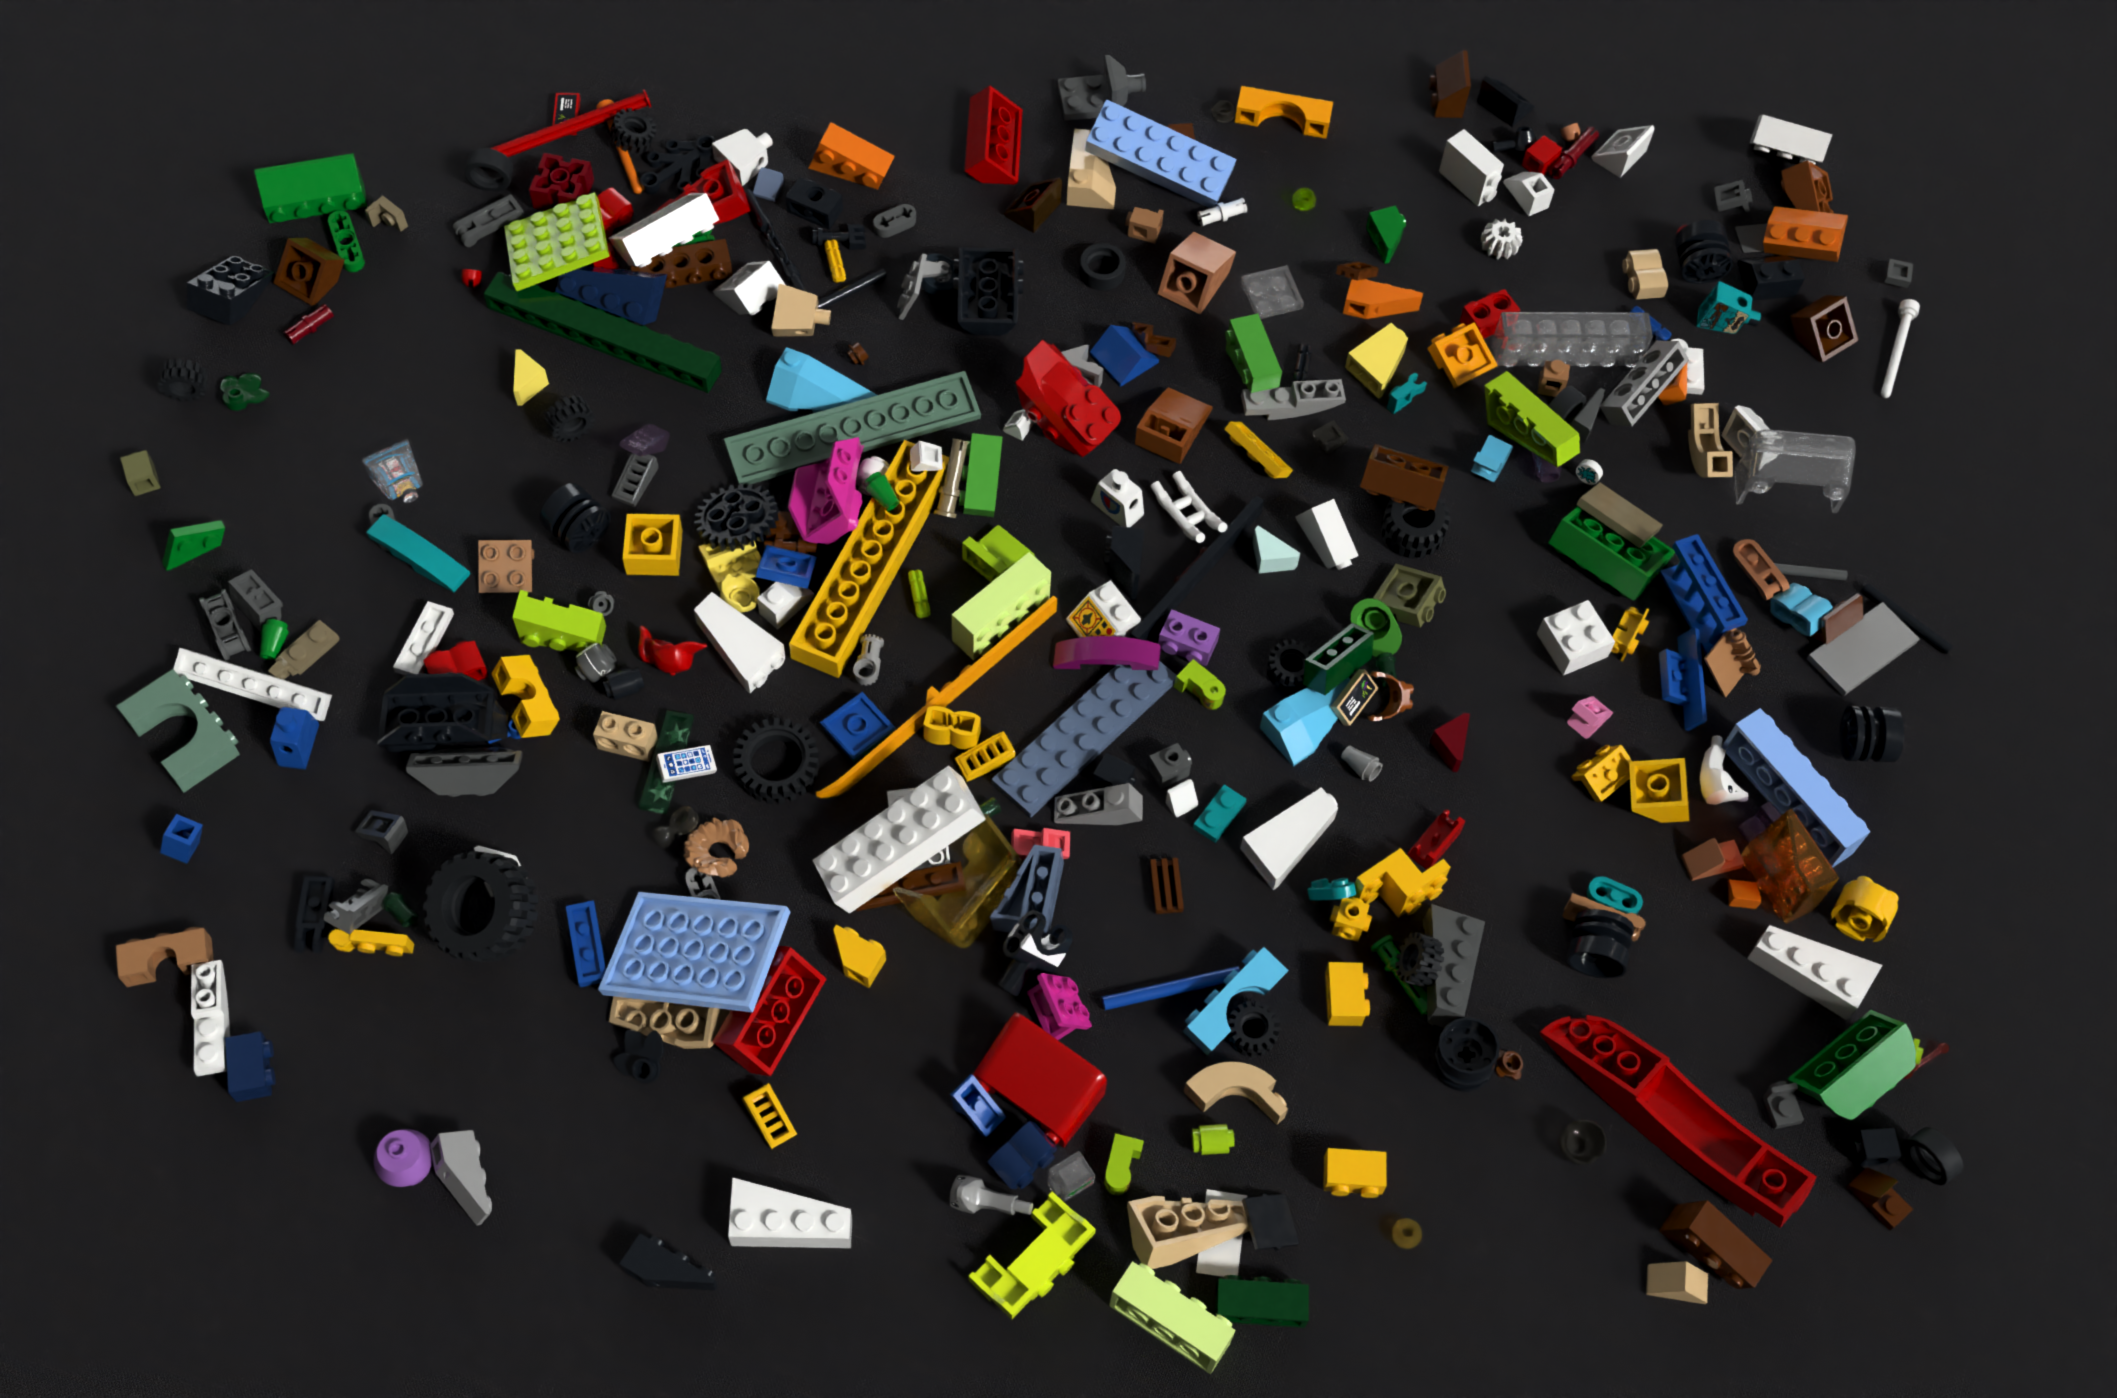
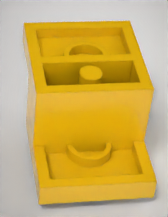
M1400 848L1358 876L1355 882L1357 894L1351 897L1359 898L1366 904H1369L1380 895L1398 918L1405 913L1411 915L1421 907V902L1427 898L1431 901L1442 893V886L1448 880L1446 877L1451 867L1442 859L1421 873Z

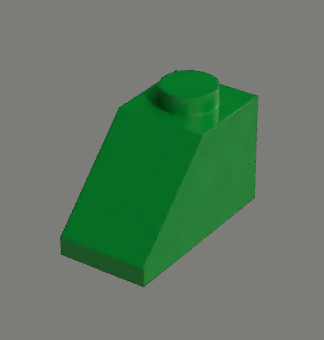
M1396 205L1369 212L1366 229L1384 264L1390 262L1406 227L1405 217L1399 213Z

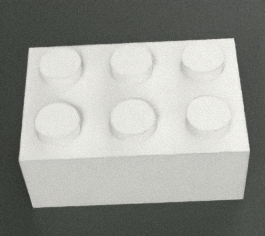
M1760 115L1750 144L1755 145L1753 149L1769 153L1771 149L1777 151L1776 156L1790 160L1795 156L1800 158L1799 163L1808 160L1816 165V163H1823L1832 134L1766 115Z

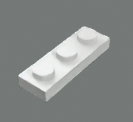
M427 602L393 666L396 673L402 675L424 673L426 667L423 659L436 650L454 615L451 608Z

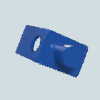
M287 707L279 709L270 738L278 766L306 770L319 727V722L309 711Z

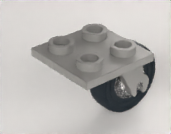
M922 253L918 262L913 261L909 275H905L901 286L905 290L904 294H901L897 308H900L899 319L903 320L920 290H925L927 293L937 297H944L953 293L954 277L959 278V274H954V261L943 254L926 255Z

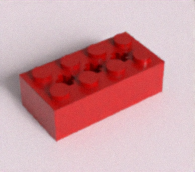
M778 946L754 1011L731 1010L712 1042L749 1073L771 1076L824 985L826 978L794 949L787 946Z

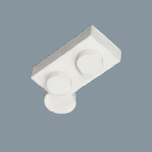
M1682 339L1671 340L1680 342L1689 359L1687 362V393L1702 395L1704 391L1703 349L1688 348V344Z

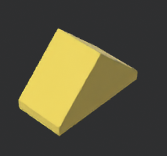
M520 349L515 351L513 392L517 406H523L545 388L549 382L545 369Z

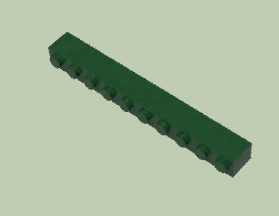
M498 272L484 292L486 304L490 310L703 392L709 393L722 372L720 356L712 351H704L694 347L691 343H683L667 334H660L644 325L628 322L623 317L607 314L602 309H594L578 300H571L557 292L542 289L538 285L516 291L512 282V275Z

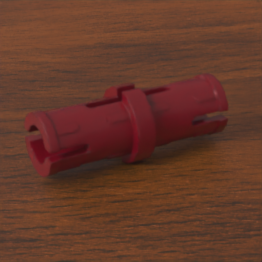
M322 304L309 315L300 317L301 320L283 331V334L294 345L310 332L312 334L317 331L316 328L333 318L334 315L326 304Z

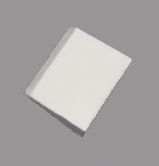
M1022 409L1013 413L1004 426L1003 431L1023 441L1035 422L1031 421L1026 411Z

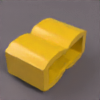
M942 706L928 707L923 724L924 739L936 745L951 744L956 748L969 750L978 745L981 732V717L968 711L953 712Z

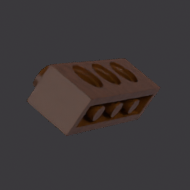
M726 239L673 247V250L664 256H659L658 254L652 257V262L642 268L631 266V270L634 272L667 274L664 288L698 284L716 279L722 280L733 275Z

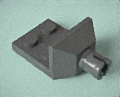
M1105 55L1103 75L1058 79L1057 86L1064 121L1098 118L1106 99L1123 107L1127 102L1128 94L1146 92L1144 73L1126 75L1124 66L1110 55Z

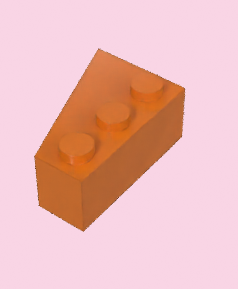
M830 122L808 169L878 190L895 156Z

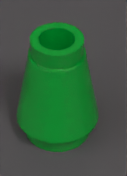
M875 472L864 481L865 492L886 508L887 511H891L900 503L886 475Z
M267 619L266 623L262 625L261 658L272 661L276 660L289 634L287 630L288 624L280 620Z

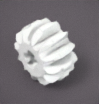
M1495 219L1492 223H1488L1485 226L1484 232H1482V250H1487L1488 256L1496 255L1497 260L1501 256L1508 259L1511 255H1515L1518 252L1519 246H1521V228H1515V222L1509 224L1506 222V219L1502 222Z

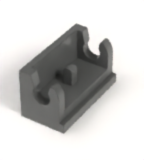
M252 569L228 581L231 600L261 633L262 625L266 623L267 619L273 617L275 620H281V607H283V603Z
M371 879L362 880L361 884L369 887L370 890L367 892V890L358 889L356 894L344 903L332 902L329 904V907L334 910L324 914V921L348 934L352 933L354 929L356 930L384 909L388 886L385 884L380 885Z

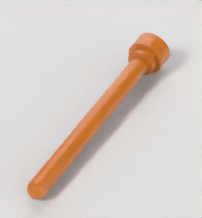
M609 99L603 100L597 104L596 109L610 105L614 101ZM614 118L606 121L609 130L612 126ZM616 146L632 190L635 194H640L642 187L628 150L625 152L622 150L623 146L619 148Z

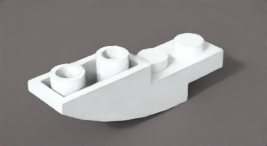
M221 960L193 964L191 973V1015L194 1019V1072L197 1076L226 1072L225 1038L230 1037L223 963Z

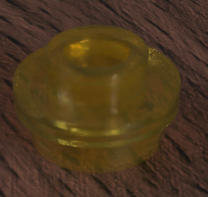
M1408 1218L1401 1219L1393 1226L1392 1238L1401 1248L1411 1249L1419 1244L1422 1238V1230L1414 1220ZM1405 1228L1410 1229L1412 1236H1404L1402 1230Z

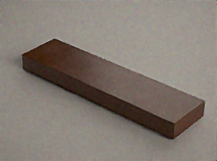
M961 861L913 870L861 905L856 911L964 891L966 886Z

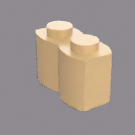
M1657 249L1628 251L1626 259L1623 260L1622 267L1623 272L1628 275V289L1633 293L1634 298L1637 300L1664 297L1668 289V280L1665 270L1662 268L1659 251Z

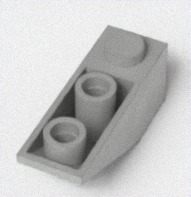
M1130 783L1055 797V823L1122 825L1142 821L1143 796Z
M473 1130L439 1133L430 1144L435 1173L476 1225H481L490 1215L492 1202L491 1198L486 1195V1173L484 1168H481L479 1161L480 1144L478 1140H475Z

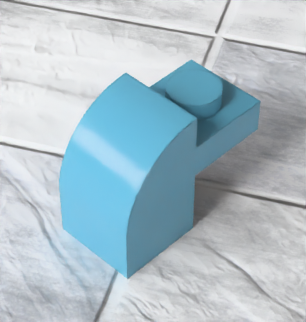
M1489 435L1481 452H1477L1473 460L1475 464L1471 472L1495 482L1513 446Z

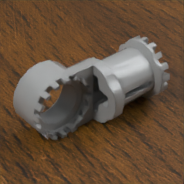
M865 634V636L861 637V655L858 656L857 662L853 667L855 679L858 683L865 686L875 683L879 676L881 663L879 653L880 648L884 645V640L879 638V636L875 637L876 635L874 634L873 637H871V634L869 636ZM863 667L873 669L872 674L867 677H863L858 673Z

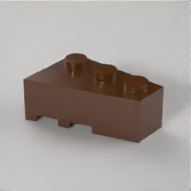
M1708 1200L1677 1204L1659 1230L1660 1233L1720 1275L1730 1286L1736 1289L1755 1288L1772 1262V1259Z

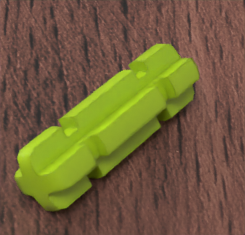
M919 569L911 570L908 573V578L916 608V616L918 618L929 617L930 606L922 571Z

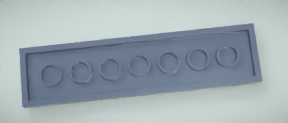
M1160 661L1158 670H1132L1131 665H1116L992 778V785L1031 818L1174 685L1177 675Z

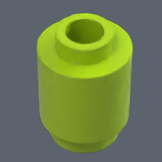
M1227 1124L1200 1125L1198 1129H1192L1193 1153L1200 1152L1201 1155L1229 1153V1147H1234L1233 1129H1228Z

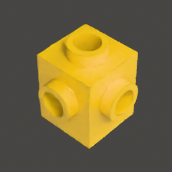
M1343 898L1340 906L1334 905L1330 921L1334 922L1331 934L1358 942L1362 931L1368 932L1372 916L1367 915L1370 905L1364 903L1359 898Z

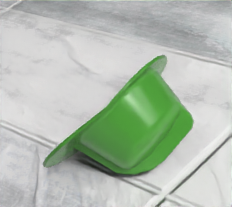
M1372 598L1360 600L1354 605L1351 611V623H1355L1374 633L1372 655L1386 658L1395 654L1401 646L1402 634L1389 607L1384 602Z

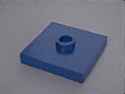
M766 545L756 577L808 589L817 557Z
M860 692L820 722L822 729L853 763L876 748L896 731L895 726L863 692Z

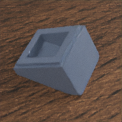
M761 167L753 191L754 196L776 202L784 185L783 174Z

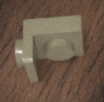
M384 196L371 203L365 210L369 223L373 227L381 221H384L389 227L394 226L400 232L408 227L403 211Z

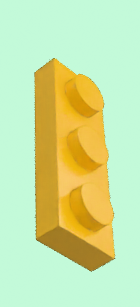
M1232 421L1226 426L1225 430L1231 435L1229 437L1231 441L1238 446H1243L1248 451L1247 455L1255 462H1260L1265 467L1264 471L1270 477L1275 479L1288 478L1293 469L1242 422Z

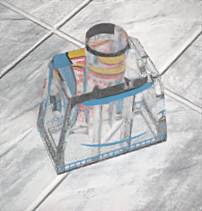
M408 439L362 459L367 474L388 499L393 500L401 496L405 503H411L417 499L418 494L415 489L421 487L423 482Z

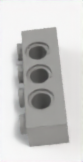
M1657 340L1600 405L1610 425L1633 426L1689 361L1679 341Z

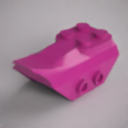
M859 437L833 443L831 456L823 463L796 469L788 509L804 541L828 545L835 543L841 536L847 532H852L857 527L859 510L862 505V494L856 490L857 471L864 449V444L861 445Z

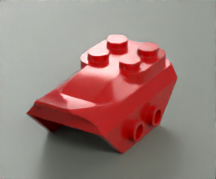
M1042 339L1024 357L1022 376L1015 382L1022 408L1026 411L1028 418L1036 422L1043 430L1047 439L1072 453L1084 457L1118 426L1121 420L1120 411L1099 387L1090 385L1083 378L1080 370L1073 366L1054 344L1051 345Z

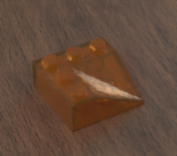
M1793 809L1787 810L1747 845L1741 854L1745 868L1752 872L1760 890L1772 902L1775 913L1782 917L1786 924L1814 911L1839 879Z

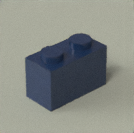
M261 1031L225 1038L228 1093L236 1102L272 1096L271 1085H275L276 1079L274 1069L270 1067L269 1058L274 1056L271 1040H267Z

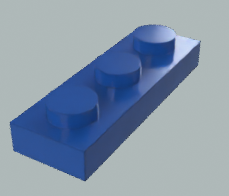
M594 900L566 906L579 986L581 988L599 984L605 974L606 964Z

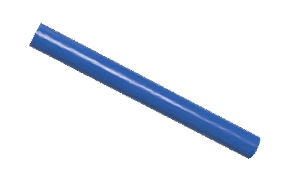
M1236 966L1102 996L1104 1010L1225 984L1223 980L1234 969L1239 973L1240 968Z

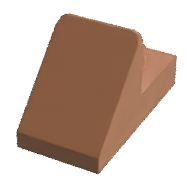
M1713 838L1681 856L1691 881L1740 869L1745 864L1735 840L1718 844L1717 840Z

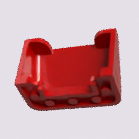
M1016 1012L1007 1021L972 1074L987 1093L994 1094L998 1092L1038 1121L1043 1132L1055 1146L1059 1144L1063 1148L1103 1098L1107 1085V1078L1099 1069L1028 1018Z

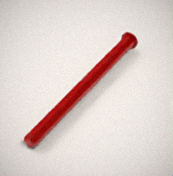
M643 89L642 93L490 149L497 150L510 157L611 120L622 109L627 111L628 108H632V111H635V109L638 110L646 106L651 108V104L645 89Z

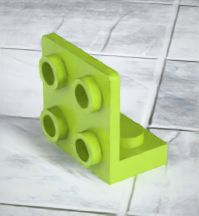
M1000 525L994 527L978 542L969 536L962 543V559L990 582L994 581L1028 552L1035 557L1033 552Z

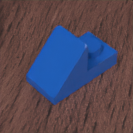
M972 1074L950 1094L954 1110L964 1114L981 1136L987 1137L1006 1118L1005 1114Z

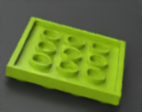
M595 192L582 195L576 201L558 204L554 208L534 213L530 217L513 221L509 225L504 226L512 282L516 291L610 257L599 199Z

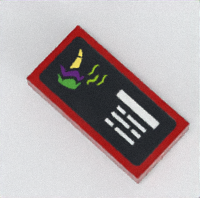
M556 93L552 125L579 116L580 93Z

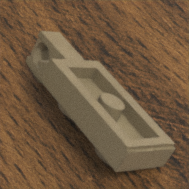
M318 620L276 658V663L268 672L271 676L283 680L290 674L292 676L296 674L301 675L332 648L340 638L321 620Z

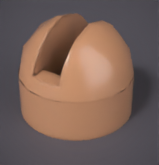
M1578 123L1568 125L1560 130L1563 139L1568 143L1576 141L1581 134Z

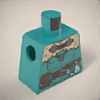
M1719 281L1699 306L1697 327L1735 334L1744 323L1756 327L1760 321L1761 313L1751 310V295Z

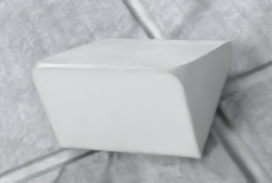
M918 441L910 450L911 470H942V447Z
M1191 779L1167 791L1165 803L1175 817H1179L1198 806L1196 792Z

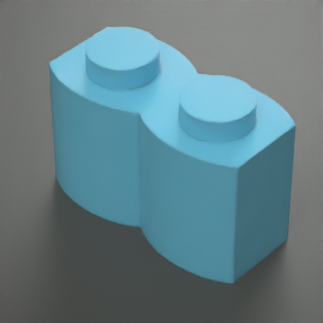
M1792 583L1789 585L1790 589L1784 592L1780 591L1771 598L1770 612L1780 621L1791 624L1798 632L1811 636L1822 628L1821 619L1833 611V607L1827 599L1812 595L1807 587Z

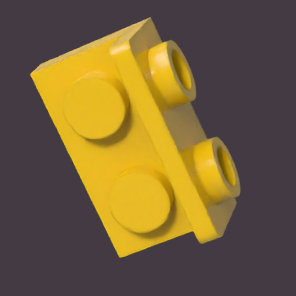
M1607 744L1595 752L1596 757L1578 765V771L1571 776L1573 781L1583 782L1595 802H1602L1630 779L1629 762L1632 760L1622 745L1610 746Z

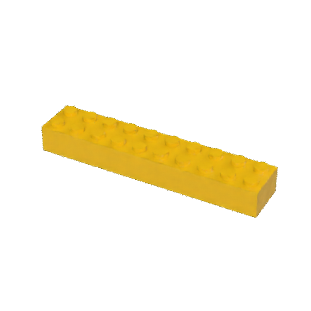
M907 440L903 441L885 473L900 503L891 511H887L874 498H871L859 519L857 527L852 531L789 643L791 659L836 678L840 677L940 496L938 490L944 485L949 457L942 455V470L912 471L910 450L915 444Z

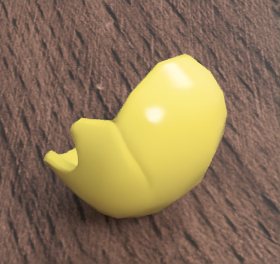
M730 574L726 575L721 582L720 598L740 613L751 611L757 606L760 588L756 582L744 574L732 577Z

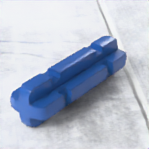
M1639 306L1631 309L1628 317L1635 323L1638 321V325L1652 337L1655 335V339L1658 341H1668L1670 339L1671 332L1665 327L1662 329V325L1649 314H1644L1645 311Z

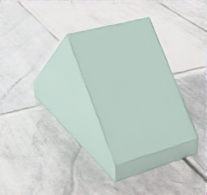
M1260 526L1255 528L1252 543L1258 573L1295 570L1298 565L1300 552Z

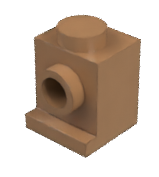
M1134 207L1133 212L1129 211L1126 218L1125 226H1129L1128 237L1155 244L1162 227L1164 210L1159 209L1158 213L1148 209Z
M1561 360L1545 361L1539 375L1537 394L1556 397L1566 388L1570 365L1565 364ZM1547 380L1559 382L1558 387L1546 385Z

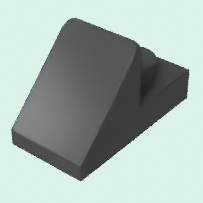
M371 810L355 833L362 839L378 842L386 851L393 854L408 834V830L403 817Z

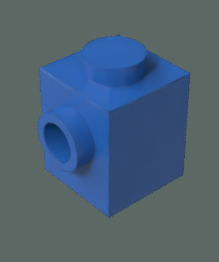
M176 814L163 834L160 853L187 864L200 843L203 825Z

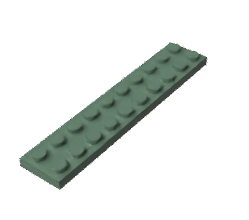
M962 371L724 438V444L738 485L743 483V486L795 472L799 467L823 463L831 456L833 443L859 437L861 445L864 444L862 452H866L981 419V412L966 372Z

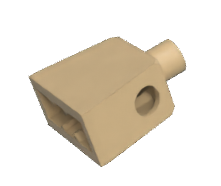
M779 284L772 323L773 336H812L815 323L830 324L831 310L818 309V296Z

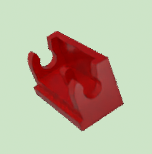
M1447 809L1435 819L1407 853V856L1426 870L1435 865L1459 836L1465 824V820L1460 816L1455 821L1451 820L1448 816L1450 811Z

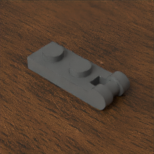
M510 194L458 220L453 224L452 229L458 236H461V241L466 247H471L475 245L478 239L524 217V212Z

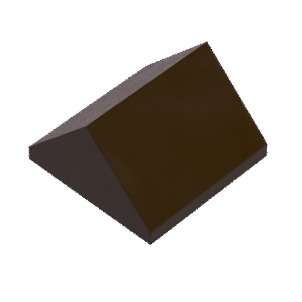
M1058 177L1031 183L1003 214L1006 218L1034 233L1061 203L1062 180Z

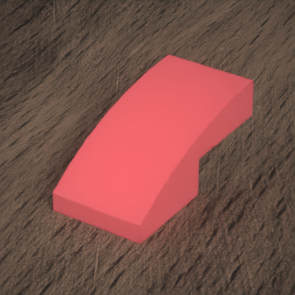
M1043 828L1041 832L1014 829L1011 833L1010 858L1026 859L1032 847L1040 845L1061 848L1063 859H1068L1070 855V832Z

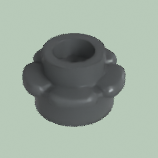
M604 591L596 592L588 600L590 610L603 613V616H607L613 610V597L609 594L607 595Z

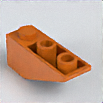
M1352 277L1343 314L1371 319L1419 311L1423 293L1367 279L1357 281Z

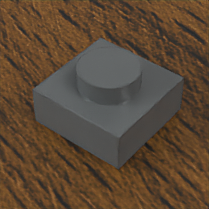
M1889 259L1886 264L1884 283L1908 288L1912 279L1913 264Z

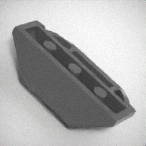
M502 747L438 749L422 754L411 753L406 771L437 795L456 797L475 794L477 796L494 794L519 770L523 755L521 750Z

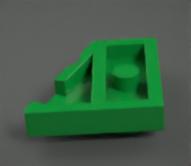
M222 521L170 529L162 562L166 571L220 546L225 531Z

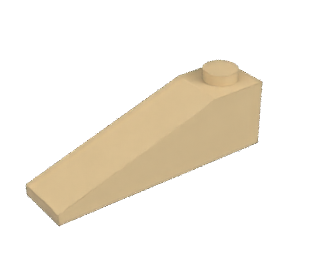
M1074 129L1067 188V205L1114 209L1116 186L1108 161L1085 151L1086 140L1091 130Z
M613 996L609 1022L628 1030L639 1031L646 1036L656 1030L661 1035L663 1042L683 1049L711 1048L714 1045L712 1041L730 1013V1010Z
M1151 1196L1128 1201L1127 1204L1133 1248L1140 1262L1151 1269L1172 1265L1250 1231L1242 1201L1211 1199L1208 1203L1192 1202L1191 1198H1181V1201H1167L1165 1196Z

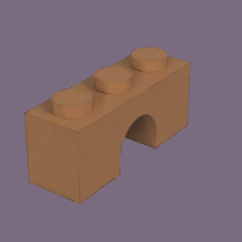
M190 927L185 929L184 932L174 934L161 933L156 935L155 938L145 940L131 939L125 944L116 945L118 977L126 987L155 982L158 964L169 957L177 958V965L185 975L192 973L193 964L214 961L212 938L204 928Z

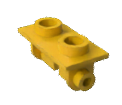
M1635 607L1625 610L1618 626L1627 631L1625 632L1617 628L1612 636L1615 644L1611 652L1622 653L1623 656L1620 661L1623 662L1627 653L1631 655L1634 653L1639 643V640H1636L1635 637L1637 633L1643 635L1649 623L1645 619L1649 609H1646L1644 615L1639 613V610Z

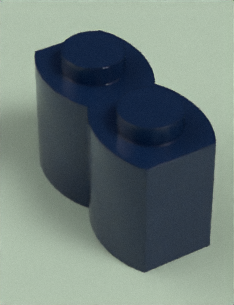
M1029 1121L988 1160V1163L1010 1189L1018 1187L1023 1189L1034 1179L1032 1174L1038 1167L1043 1169L1055 1159L1053 1154L1058 1148L1035 1122Z

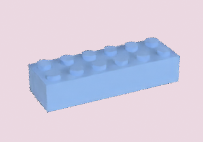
M1107 99L1086 140L1085 151L1208 208L1216 207L1237 160Z
M1761 708L1735 724L1722 748L1726 750V754L1828 870L1851 856L1868 836L1870 830L1865 822L1857 817L1848 807L1845 799L1837 795L1830 787L1827 779L1812 767L1809 759L1796 749L1792 740L1780 731L1775 725L1774 720L1765 714Z

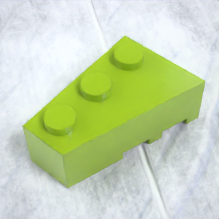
M520 590L513 613V620L521 643L529 647L545 646L558 651L567 649L575 650L579 653L593 643L602 645L606 630L603 613L572 604L569 605V608L552 604L553 599L545 597L544 601L527 597L528 592Z

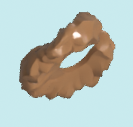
M712 818L711 822L699 825L697 830L692 831L688 835L687 841L684 842L685 854L683 856L690 867L709 877H730L737 870L734 861L730 858H715L708 851L712 844L722 842L727 844L735 853V859H743L749 850L748 838L737 821L730 819L722 822L717 818Z

